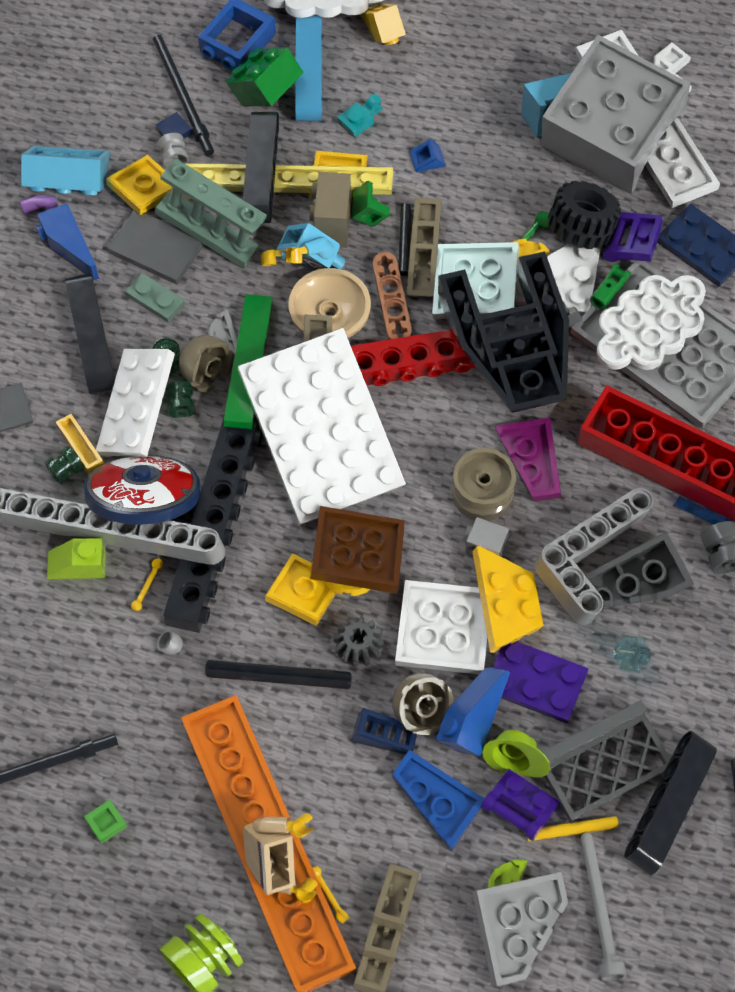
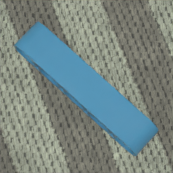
M318 15L306 18L296 17V61L304 72L296 80V121H322V17Z

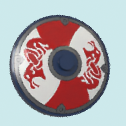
M147 455V457L126 456L108 461L95 468L85 480L84 495L87 506L102 518L123 524H155L175 519L191 510L200 497V480L194 469L173 458L158 455Z

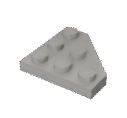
M562 872L472 891L492 986H501L525 980L529 975L534 959L538 952H541L553 931L554 923L559 914L564 912L568 904Z

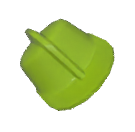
M505 730L496 740H491L485 744L482 751L486 763L491 768L504 773L510 769L518 775L544 777L550 771V763L547 757L537 748L536 741L519 730Z

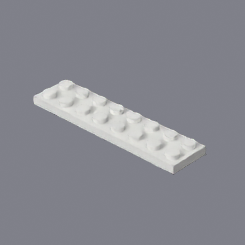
M622 30L604 36L607 40L638 55ZM593 41L576 47V55L579 60L582 59ZM676 118L664 132L645 164L671 208L719 189L720 185L684 126Z

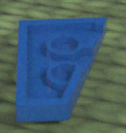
M411 750L407 752L392 773V778L452 852L481 810L480 806L485 798Z

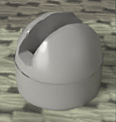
M170 629L165 630L157 641V649L168 655L177 654L183 647L181 636Z

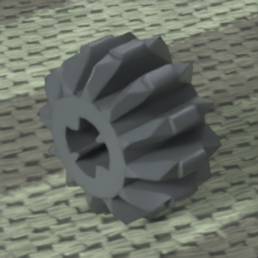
M362 615L356 623L349 617L347 619L348 626L339 624V634L334 635V643L337 644L335 652L336 654H343L342 661L344 663L352 658L353 666L357 667L359 660H363L364 664L368 666L370 664V657L378 659L380 656L378 649H382L384 646V641L380 639L382 637V630L374 629L375 622L373 620L365 624ZM360 638V642L363 640V643L357 644V641L354 642V639Z

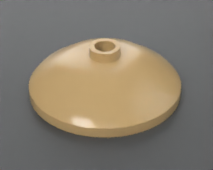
M324 268L308 273L295 284L289 297L290 317L301 333L304 331L305 314L326 315L327 312H333L335 315L332 316V332L344 328L346 336L349 338L363 328L371 311L370 294L365 284L354 274L336 268Z

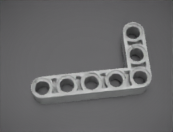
M636 488L546 545L537 557L534 564L536 573L576 623L580 625L590 624L604 605L601 595L576 563L645 518L654 504V498L648 490ZM634 503L638 504L641 508L636 507ZM612 516L619 519L620 522L615 521ZM590 530L595 531L599 536L593 535ZM568 544L574 545L577 550L571 549ZM546 558L552 559L556 565L550 564ZM564 581L570 582L574 588L565 585ZM582 604L588 605L591 611L584 609Z

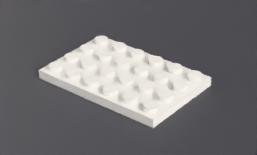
M344 328L238 366L239 374L299 525L318 519L320 506L345 509L406 485Z

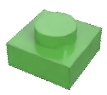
M108 800L84 816L101 844L127 828L126 822L111 800Z

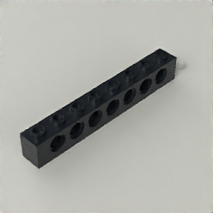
M223 417L191 525L215 530L219 534L224 548L231 545L233 530L230 528L233 521H238L241 505L238 504L240 496H245L248 487V480L245 479L247 471H252L254 468V447H259L262 440L263 432L259 430L258 419L256 418L253 420L252 429L224 427ZM235 445H243L241 449L232 448ZM228 469L236 470V472L232 474L224 473ZM220 494H228V495H229V496H228L227 498H225V499H219V498H217V496L220 495ZM213 519H221V520H222V521H221L220 523H218V524H210V523H209V522H210L211 520H213ZM226 556L217 564H204L180 559L163 614L166 626L200 633L202 624L207 625L211 610L207 606L210 598H215L218 581H215L217 572H223ZM200 569L207 571L202 576L194 575V572ZM191 595L199 597L194 602H187L186 598Z

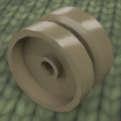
M489 448L473 449L462 455L455 464L452 485L453 501L460 513L472 520H476V517L487 521L496 520L504 515L512 506L516 484L514 465L506 455L498 450Z

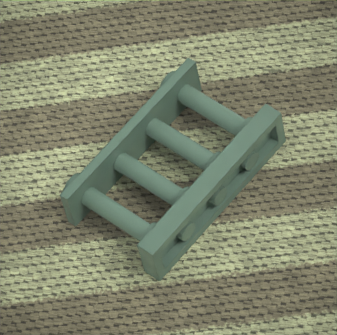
M175 159L160 177L161 180L172 186V190L156 206L155 214L244 269L257 253L260 246L250 240L249 235L252 236L267 215L188 165ZM182 193L195 200L194 204L181 197ZM204 207L217 214V218L205 212ZM227 221L240 228L239 232L226 225Z

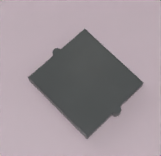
M22 383L0 389V432L33 423L29 409L31 403L30 400L26 399Z

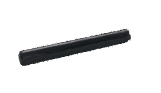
M208 660L205 666V674L210 678L350 689L352 674L348 671Z

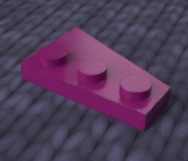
M550 417L495 426V430L533 502L562 498Z

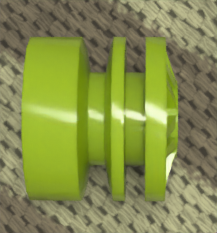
M199 913L194 917V921L201 930L200 932L192 925L187 924L184 928L190 941L186 944L182 939L174 935L159 949V952L192 992H213L218 987V983L212 972L217 970L224 976L229 977L232 973L224 961L227 960L238 969L243 964V960L237 952L234 942L218 924L209 920L202 913Z

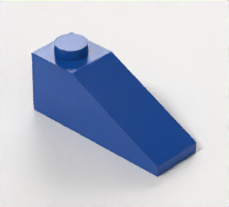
M68 203L37 214L40 225L36 226L41 241L47 240L50 249L83 273H92L93 280L99 279L96 264Z
M486 667L446 711L436 740L457 752L481 756L510 672Z

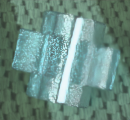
M624 635V641L616 644L614 659L620 663L619 669L639 673L641 667L648 665L651 651L645 645V638Z

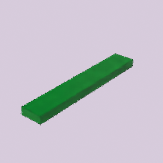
M245 295L224 416V427L252 429L255 412L239 374L238 366L264 357L273 303L272 296Z

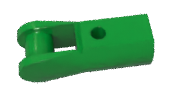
M615 264L589 298L591 305L601 311L604 310L619 290L627 283L631 272L629 270L625 272L619 268L618 264Z

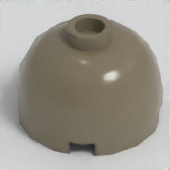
M209 335L193 338L185 345L179 357V369L182 377L200 392L212 391L216 387L212 383L221 374L227 377L232 369L234 353L229 349L230 345L217 337ZM204 375L207 376V377H213V378L204 379Z
M416 673L406 677L397 686L393 694L392 708L395 717L404 728L417 735H430L439 731L446 711L454 703L452 690L443 680L431 674Z

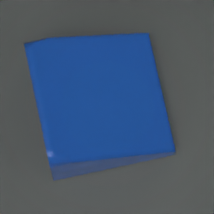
M429 139L409 151L416 172L446 166L441 148L433 139Z

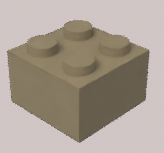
M319 172L318 183L313 182L312 184L313 205H310L309 220L312 226L338 242L341 248H348L352 206L351 174Z

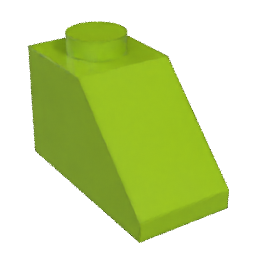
M102 538L72 539L48 551L47 579L105 578L106 550Z

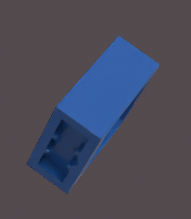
M230 0L198 36L200 52L205 58L209 60L214 59L221 63L225 69L233 71L249 59L248 55L257 48L263 49L276 34L275 18L242 0ZM232 20L255 32L239 52L215 40Z

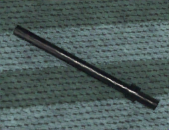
M156 35L153 38L154 44L191 123L195 141L200 143L205 156H211L214 153V149L209 140L210 134L206 125L201 123L163 37Z
M116 734L93 741L90 738L79 742L80 745L0 771V784L83 756L84 759L96 756V752L119 745Z

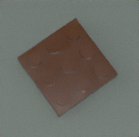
M320 506L310 579L397 594L405 520Z

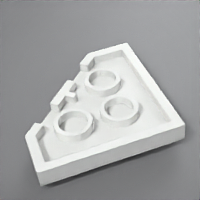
M568 244L547 256L561 298L568 310L575 306L580 315L583 316L591 306L589 298L593 294L601 248L593 247V249H586L582 247L581 249ZM517 279L516 306L527 305L519 280Z

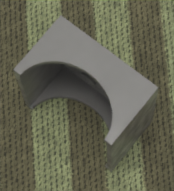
M597 35L542 116L541 146L632 194L636 189L638 179L649 156L664 132L676 118L682 119L685 115L690 83Z

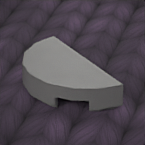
M227 309L216 315V319L208 328V335L230 345L229 349L233 351L235 358L238 339Z

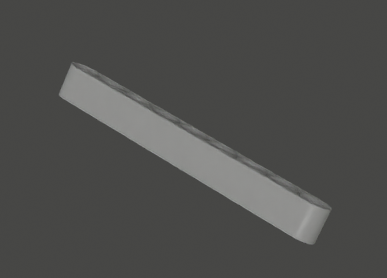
M0 488L1 524L77 539L102 538L103 543L107 545L204 564H217L225 556V548L219 534L211 528L170 520L144 525L123 524L102 518L94 513L87 504ZM79 518L77 521L71 523L72 520ZM105 523L104 526L97 528L100 524ZM132 528L130 532L124 533L127 529ZM160 533L156 538H151L154 534ZM187 539L184 543L177 544L180 540ZM214 544L212 548L205 549L207 545Z

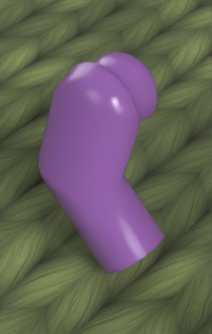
M36 195L20 201V205L24 214L42 207L45 208V211L58 207L56 203L58 200L53 196Z

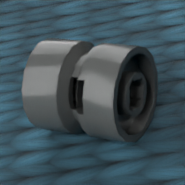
M724 521L706 528L701 533V538L705 550L710 552L708 558L713 572L719 575L734 572L735 522Z

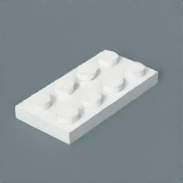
M169 349L123 350L98 440L97 453L104 456L147 457L175 355Z

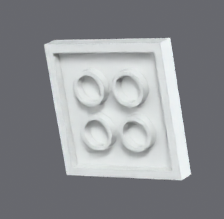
M405 580L395 665L480 674L484 670L487 632L479 588Z

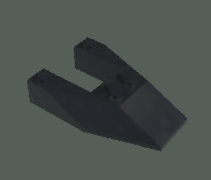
M545 251L518 257L517 277L527 305L480 315L465 269L438 275V295L442 308L461 349L511 413L567 400L569 318Z

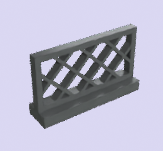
M641 700L542 751L550 763V771L545 778L569 822L665 771L670 757L644 712L647 709ZM638 723L642 725L646 732L644 743L629 739L631 727ZM625 731L624 737H623V736H620V735H617V734H619V733ZM611 738L622 742L619 757L603 752L606 740ZM600 744L599 750L593 749V747ZM627 744L642 748L639 763L624 759ZM647 750L657 753L664 765L657 769L645 766L644 761ZM587 752L597 755L593 770L577 765L581 753ZM601 757L617 762L614 777L598 772ZM574 758L573 764H572V763H569V762H566V761H568V760ZM622 764L637 769L634 781L627 782L618 779ZM558 765L571 769L568 783L556 781L551 769ZM642 770L649 772L641 777ZM576 771L591 775L588 791L572 786ZM596 777L612 782L608 795L602 796L593 793ZM617 784L623 786L615 791ZM561 788L566 789L565 795H564L563 791L561 790ZM570 791L586 796L584 807L576 812L573 811L568 802ZM591 798L597 799V801L589 804Z

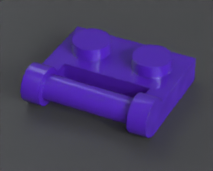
M621 212L610 244L604 250V258L610 262H616L618 259L651 262L663 224L662 215ZM632 226L626 246H620L625 229Z
M508 769L493 790L487 794L480 807L487 812L491 810L525 832V837L533 841L559 806V802Z

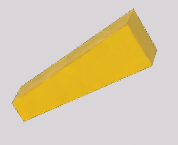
M72 414L56 421L60 432L88 475L95 468L104 464L102 458Z

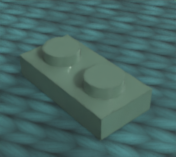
M143 273L125 291L128 298L167 323L185 305L183 298Z

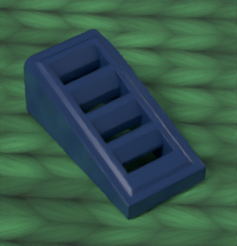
M362 708L357 716L351 741L407 754L409 750L413 752L417 734L404 728L396 718ZM366 722L372 723L369 733L364 731ZM378 725L384 726L381 737L376 735ZM390 728H395L393 741L388 739ZM402 730L408 731L405 744L399 743Z

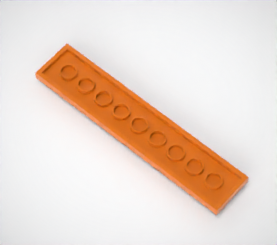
M237 695L181 717L296 992H311L356 972V966L303 845L292 831L289 833L293 839L295 883L300 885L306 878H312L318 883V886L314 889L317 894L311 901L303 903L299 901L295 893L287 895L276 892L266 895L247 866L244 837L242 834L243 828L260 817L290 818Z

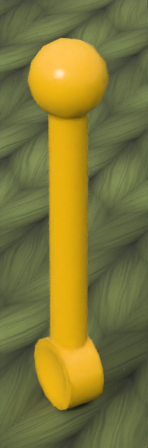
M157 558L152 561V570L138 598L131 603L132 610L140 611L142 609L141 602L157 571L163 568V561Z
M313 866V871L322 890L336 911V918L339 922L345 923L349 919L348 914L340 908L322 878L321 868Z

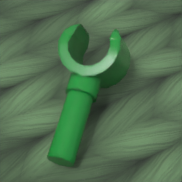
M539 211L534 224L521 239L528 241L540 227L548 230L550 227L547 222L549 213Z

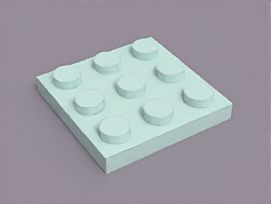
M519 243L438 244L432 310L433 318L446 319L438 295V275L464 269L466 270L480 315L516 307Z

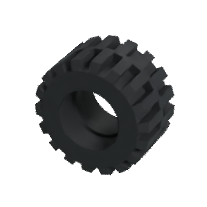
M587 181L566 182L562 187H559L547 222L551 226L550 230L552 233L557 234L556 237L566 241L565 243L572 244L581 249L582 247L598 249L603 245H607L609 240H611L621 214L620 203L612 193H609L607 189L601 188L597 184H591Z

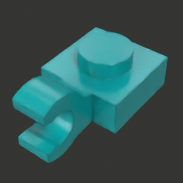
M375 93L366 100L363 106L356 102L337 117L338 122L355 138L374 124L373 116L383 110V107L380 105L382 99Z

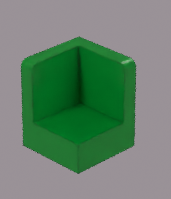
M366 181L353 191L352 219L375 227L389 216V207L377 202V198L372 196L373 183Z

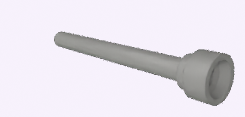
M585 832L581 835V843L604 959L601 960L602 965L599 967L602 981L619 980L627 976L625 964L620 960L619 956H616L593 836Z

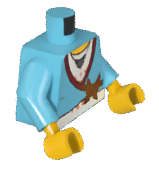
M305 223L288 226L277 250H266L261 254V265L275 266L277 265L276 257H280V259L286 258V263H302L314 270L324 268L342 269L345 258L337 254L340 248L338 242L311 224Z

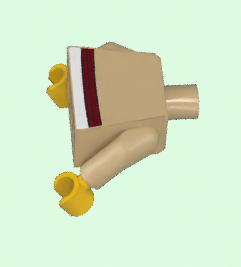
M304 813L294 821H291L289 817H260L243 828L242 834L244 837L247 866L266 895L276 892L287 895L295 893L299 901L307 903L317 894L314 889L318 886V883L314 879L306 878L300 885L295 883L293 839L289 833L292 831L296 837L303 838L313 831L314 828L305 826L306 823L313 819L310 814Z

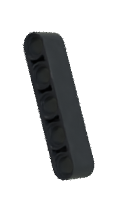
M251 112L243 200L267 215L263 223H271L279 137L278 112Z
M92 273L66 278L65 283L89 394L113 390L115 377Z
M688 731L680 739L624 852L625 859L649 875L655 874L662 866L717 753L715 746L693 731Z

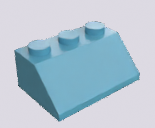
M32 146L21 154V186L29 187L30 191L38 192L45 191V188H54L57 193H71V190H81V193L84 195H96L97 191L100 192L105 187L110 151Z

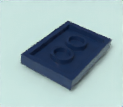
M691 203L659 234L657 242L718 287L735 272V235Z

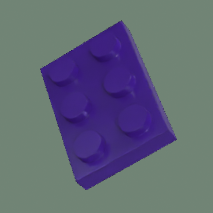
M517 641L501 647L493 666L495 669L510 672L501 699L567 724L589 670L587 667Z

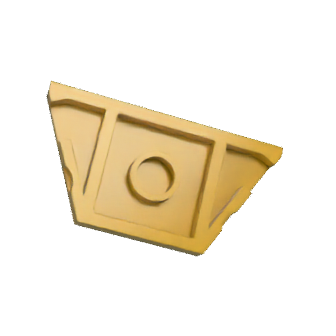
M477 546L472 552L490 652H496L504 645L512 644L525 635H531L539 631L543 626L534 573L481 546Z

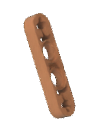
M379 253L373 259V272L387 339L398 338L395 324L399 323L403 337L412 336V328L397 259L391 253ZM382 262H387V265H389V275L384 276ZM386 284H393L397 287V290L393 293H386L382 288ZM390 307H399L402 313L398 316H391L387 313V310Z

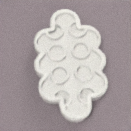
M383 0L263 1L273 8H285L287 13L293 17L306 18L316 14L329 18L340 13L358 15L365 12L370 3H378Z
M652 275L641 281L638 290H628L622 293L619 297L618 305L604 310L599 318L598 328L603 337L598 342L596 355L601 365L608 369L616 370L632 363L639 369L650 370L658 367L663 362L664 354L670 355L680 352L684 347L685 338L697 335L703 327L705 318L703 311L699 307L704 301L706 290L701 280L694 276L685 275L670 282L663 276Z

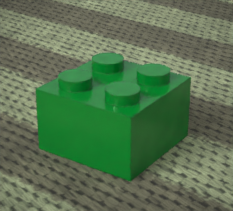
M257 48L248 55L249 59L244 64L239 65L232 71V76L226 83L242 106H272L304 72L288 48Z

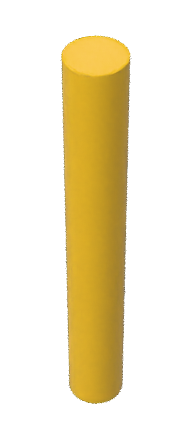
M617 816L545 826L533 841L583 834L585 832L619 828Z

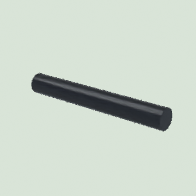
M408 203L401 204L398 264L400 276H408L411 205Z

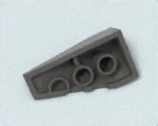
M667 532L585 574L601 595L604 604L603 608L668 598L694 584ZM571 583L566 584L568 587L574 588ZM582 604L584 609L591 610L588 605Z

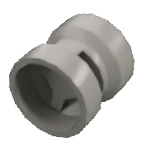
M168 133L159 139L158 145L160 152L163 154L162 161L165 168H168L175 159L188 163L189 158L187 151L184 149L185 142L181 134Z

